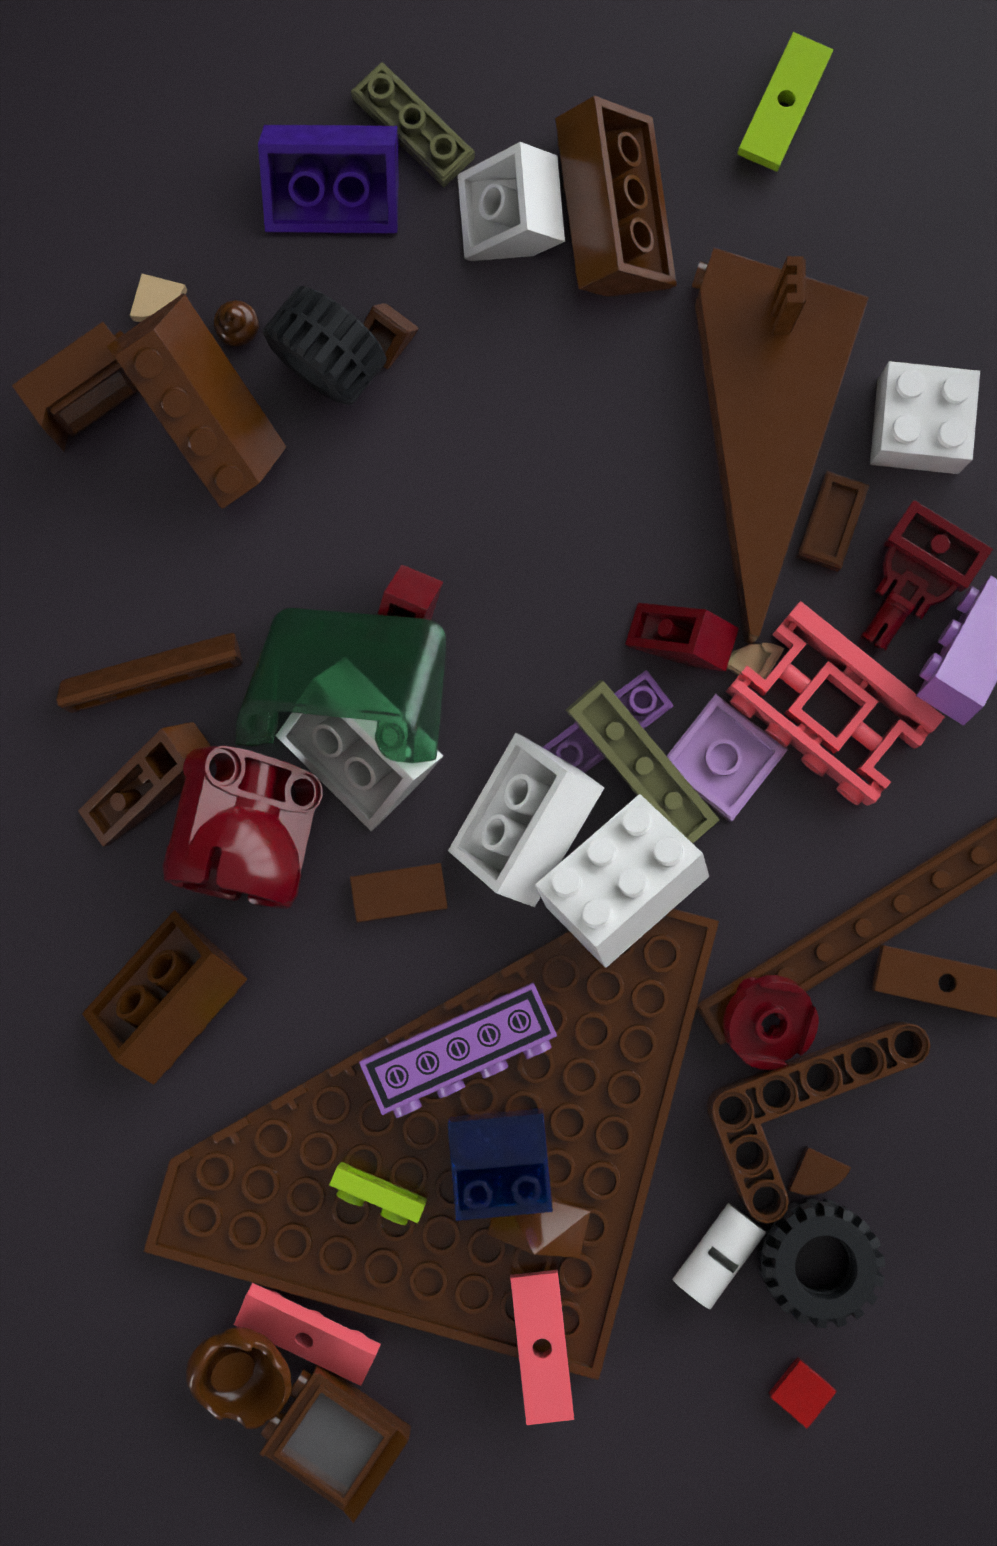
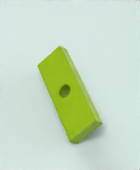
M795 32L792 33L740 144L737 155L778 172L834 49ZM780 103H787L789 107H784Z

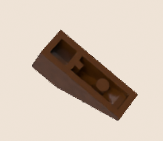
M194 722L161 728L78 810L103 847L109 846L182 792L185 780L183 763L186 756L194 749L211 747ZM213 758L210 761L209 767L215 763Z

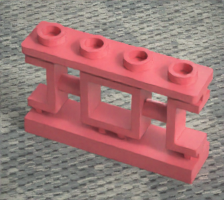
M800 601L772 634V636L789 648L788 652L766 679H763L749 666H746L726 690L732 697L729 702L745 717L751 719L755 715L768 726L765 732L783 747L791 744L804 755L801 758L802 763L815 774L823 776L826 773L840 785L837 787V791L848 801L857 806L861 802L867 806L874 804L880 798L882 791L891 783L890 780L874 768L897 737L913 749L920 747L929 733L938 727L945 716L930 704L918 698L914 691ZM806 644H809L828 660L812 680L791 664ZM780 678L798 692L799 696L784 713L798 726L794 725L758 696L748 685L761 696H764L776 680ZM825 679L860 706L836 737L801 709ZM878 702H881L900 718V720L894 722L883 737L863 722ZM852 736L871 751L855 770L869 784L821 747L820 743L834 754Z

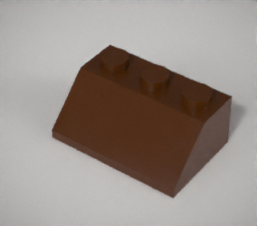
M174 910L85 1009L82 1015L116 1062L154 1085L173 1066L176 1059L191 1042L204 1031L207 1024L222 1007L235 996L238 989L248 978L223 951L185 917Z

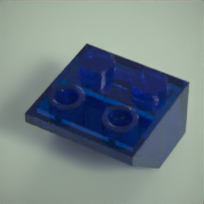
M542 1108L449 1117L447 1124L456 1221L553 1212Z

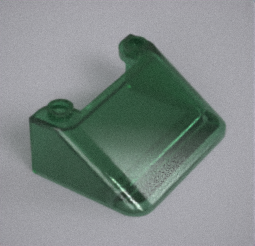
M287 608L280 611L272 620L237 717L235 745L260 746L273 743L278 724V711L377 721L375 742L379 751L387 759L405 763L436 760L446 651V637L443 629L436 622L422 618Z

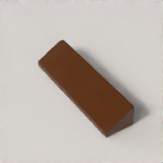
M234 633L224 634L64 679L59 685L56 698L57 704L64 710L74 713L241 666L243 660L236 635Z

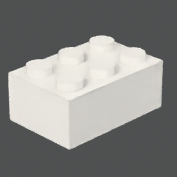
M639 794L538 881L535 886L546 908L607 968L709 877L703 853Z

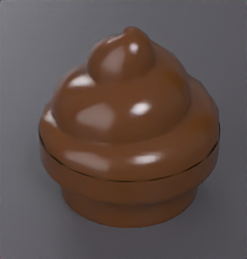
M238 300L228 301L221 305L216 311L213 320L214 329L218 337L224 343L231 346H242L254 339L259 329V320L255 310L246 302Z

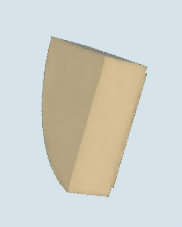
M142 274L130 317L133 321L142 322L184 293L186 295L187 288L185 284Z
M754 643L743 646V648L741 647V649L739 648L731 653L727 669L739 676L744 668L749 666L763 679H766L784 648L772 643Z

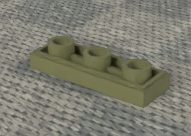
M383 62L351 90L352 99L380 126H397L398 144L443 188L475 159V151ZM410 120L419 121L417 124L414 125L407 124V122Z

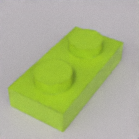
M340 1162L329 1184L339 1189L336 1196L356 1206H363L364 1202L367 1201L381 1207V1216L400 1225H407L408 1220L418 1223L427 1202V1198L344 1162Z

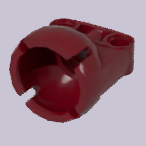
M230 746L200 747L192 750L186 756L183 763L185 780L170 843L167 846L163 863L164 880L176 887L221 899L237 901L241 894L244 893L248 894L249 902L257 906L279 909L290 908L298 895L301 870L314 811L320 805L323 797V788L320 780L311 772L291 763L250 750ZM212 758L216 762L217 772L214 778L209 770V764ZM292 785H294L296 790V797L294 801L291 797Z

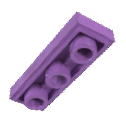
M647 670L614 693L643 729L674 706ZM576 723L542 747L584 773L605 759Z

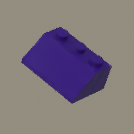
M263 126L258 142L265 232H398L399 162L397 126Z

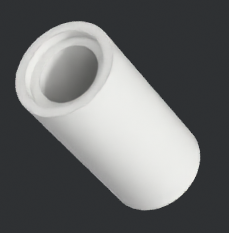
M728 1203L672 1280L700 1304L711 1309L767 1232L736 1207Z

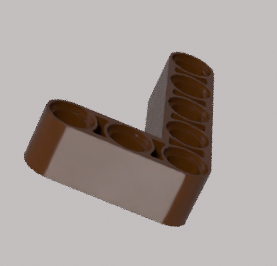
M900 1021L892 1022L786 1062L788 1065L779 1069L761 1071L719 1087L712 1092L707 1102L708 1116L740 1201L752 1217L759 1222H776L784 1216L789 1204L785 1186L761 1124L918 1065L926 1059L931 1046L929 1036L924 1029L915 1024ZM908 1031L913 1037V1048L907 1055L900 1056L895 1050V1038L899 1033ZM865 1047L870 1053V1065L862 1072H855L851 1066V1055L856 1049ZM822 1063L827 1069V1081L820 1088L813 1089L807 1083V1072L813 1065ZM780 1080L785 1089L783 1099L774 1105L766 1104L763 1099L764 1087L770 1081ZM727 1097H738L742 1106L740 1115L732 1121L722 1120L719 1116L721 1102ZM744 1142H755L758 1146L756 1160L750 1165L738 1164L736 1161L737 1148ZM761 1187H772L775 1192L773 1204L767 1209L760 1210L754 1208L753 1196L755 1192Z

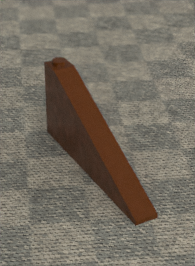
M713 248L709 263L699 262L692 287L699 289L695 308L744 642L754 644L761 633L869 297L806 277V302L792 332L789 335H773V325L777 318L773 317V307L776 300H773V289L781 269Z

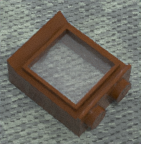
M104 321L12 385L41 427L63 452H65L69 434L74 437L137 392L135 386L106 347L122 336L123 332L120 330L113 335Z
M316 1365L311 1374L303 1369L293 1383L290 1396L294 1399L285 1413H278L273 1419L268 1420L260 1435L266 1438V1441L259 1454L262 1457L265 1455L340 1508L354 1523L408 1443L411 1426L341 1376Z

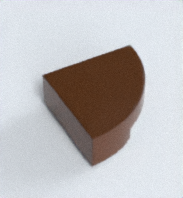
M805 1146L787 1189L802 1195H816L827 1192L845 1179L851 1167Z

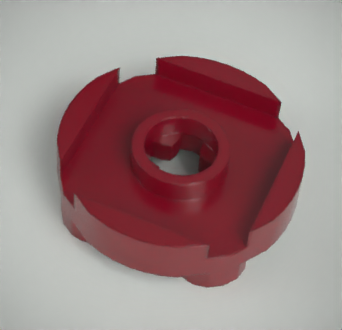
M768 975L758 979L749 977L739 983L736 993L727 1005L723 1020L724 1037L726 1042L746 1064L764 1070L779 1069L788 1065L785 1060L792 1058L796 1053L802 1056L810 1048L817 1034L819 1018L816 1007L812 1004L809 995L792 979L778 975ZM775 1013V1016L780 1019L779 1025H771L769 1031L764 1032L762 1021L769 1014Z

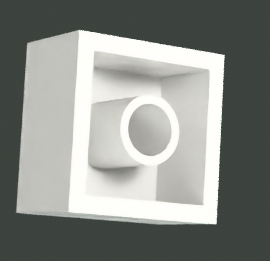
M889 361L877 379L870 465L959 474L973 460L980 371Z

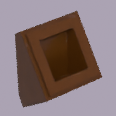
M386 303L374 305L363 322V325L373 334L384 351L387 361L383 367L386 369L392 366L419 329Z

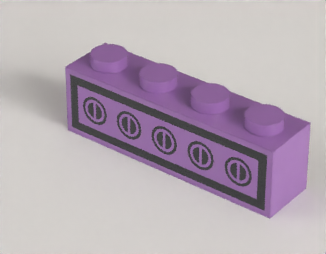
M532 982L362 1059L359 1063L381 1114L384 1115L393 1111L396 1118L422 1107L419 1098L437 1091L439 1098H443L466 1087L463 1078L480 1071L484 1079L507 1069L509 1066L506 1059L523 1052L525 1058L529 1059L551 1049L552 1046L549 1040L556 1037L557 1034L538 991Z

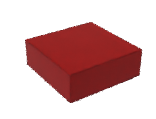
M797 1357L768 1394L805 1428H808L837 1391Z

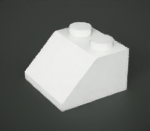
M519 142L457 174L465 260L479 261L530 257L565 242L557 155Z

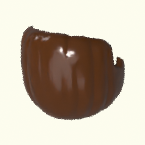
M229 1328L221 1334L207 1338L192 1352L186 1367L187 1385L193 1397L218 1420L221 1421L223 1418L233 1419L240 1422L246 1429H256L264 1425L268 1420L273 1419L280 1413L291 1395V1372L284 1357L266 1336L248 1328Z

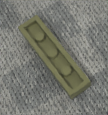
M603 680L595 683L565 710L637 796L641 794L692 844L719 821V818Z

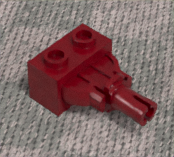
M913 500L883 544L888 547L883 563L884 578L875 592L883 596L892 582H895V586L886 597L865 632L861 634V637L871 643L882 626L885 625L884 631L874 646L886 651L888 645L907 616L913 611L919 599H922V603L913 616L922 620L931 606L947 600L955 591L961 593L969 587L993 551V548Z

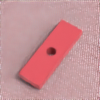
M558 1270L510 1275L526 1425L574 1420ZM539 1339H546L551 1345L548 1350L539 1352L534 1349L533 1344Z
M254 1283L250 1286L234 1323L239 1328L244 1327L261 1333L274 1345L360 1386L381 1345L366 1337L360 1331L344 1327L324 1317L316 1310H309L282 1297L274 1290L265 1289Z

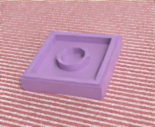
M715 694L668 753L667 757L704 802L727 821L732 822L784 756L787 749Z

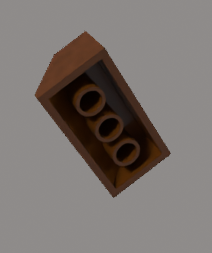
M597 96L587 99L556 117L557 145L560 151L564 180L563 188L566 194L570 223L569 231L572 238L578 288L610 297L665 290L677 286L653 117Z
M184 293L106 346L221 509L258 485L285 450L286 445Z

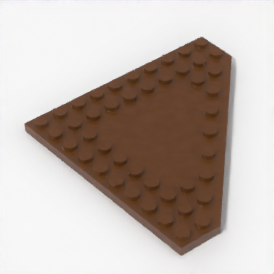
M673 908L607 968L568 931L170 1159L143 1252L519 1358L510 1275L558 1270L569 1372L599 1380L719 921ZM532 982L534 983L557 1034L556 1037L549 1040L552 1046L551 1049L529 1059L525 1058L523 1052L506 1059L509 1066L507 1069L484 1079L480 1071L463 1078L466 1087L443 1098H439L437 1091L419 1098L422 1107L396 1118L393 1111L384 1115L381 1114L359 1062L362 1059ZM340 1162H344L427 1198L419 1222L415 1223L408 1220L407 1225H400L381 1216V1207L367 1201L364 1202L363 1206H356L337 1197L336 1194L339 1189L329 1185ZM502 1187L591 1210L580 1258L534 1255L487 1235L498 1188ZM539 1339L533 1344V1347L539 1352H544L550 1348L551 1344L546 1339Z

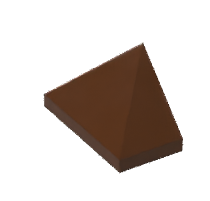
M499 1187L487 1235L534 1255L580 1258L591 1210Z

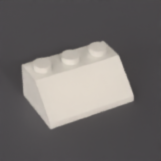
M347 660L314 681L276 734V737L370 831L374 830L425 779L443 757Z
M515 733L448 851L495 893L535 907L541 897L535 884L563 860L604 787L577 767L522 735Z

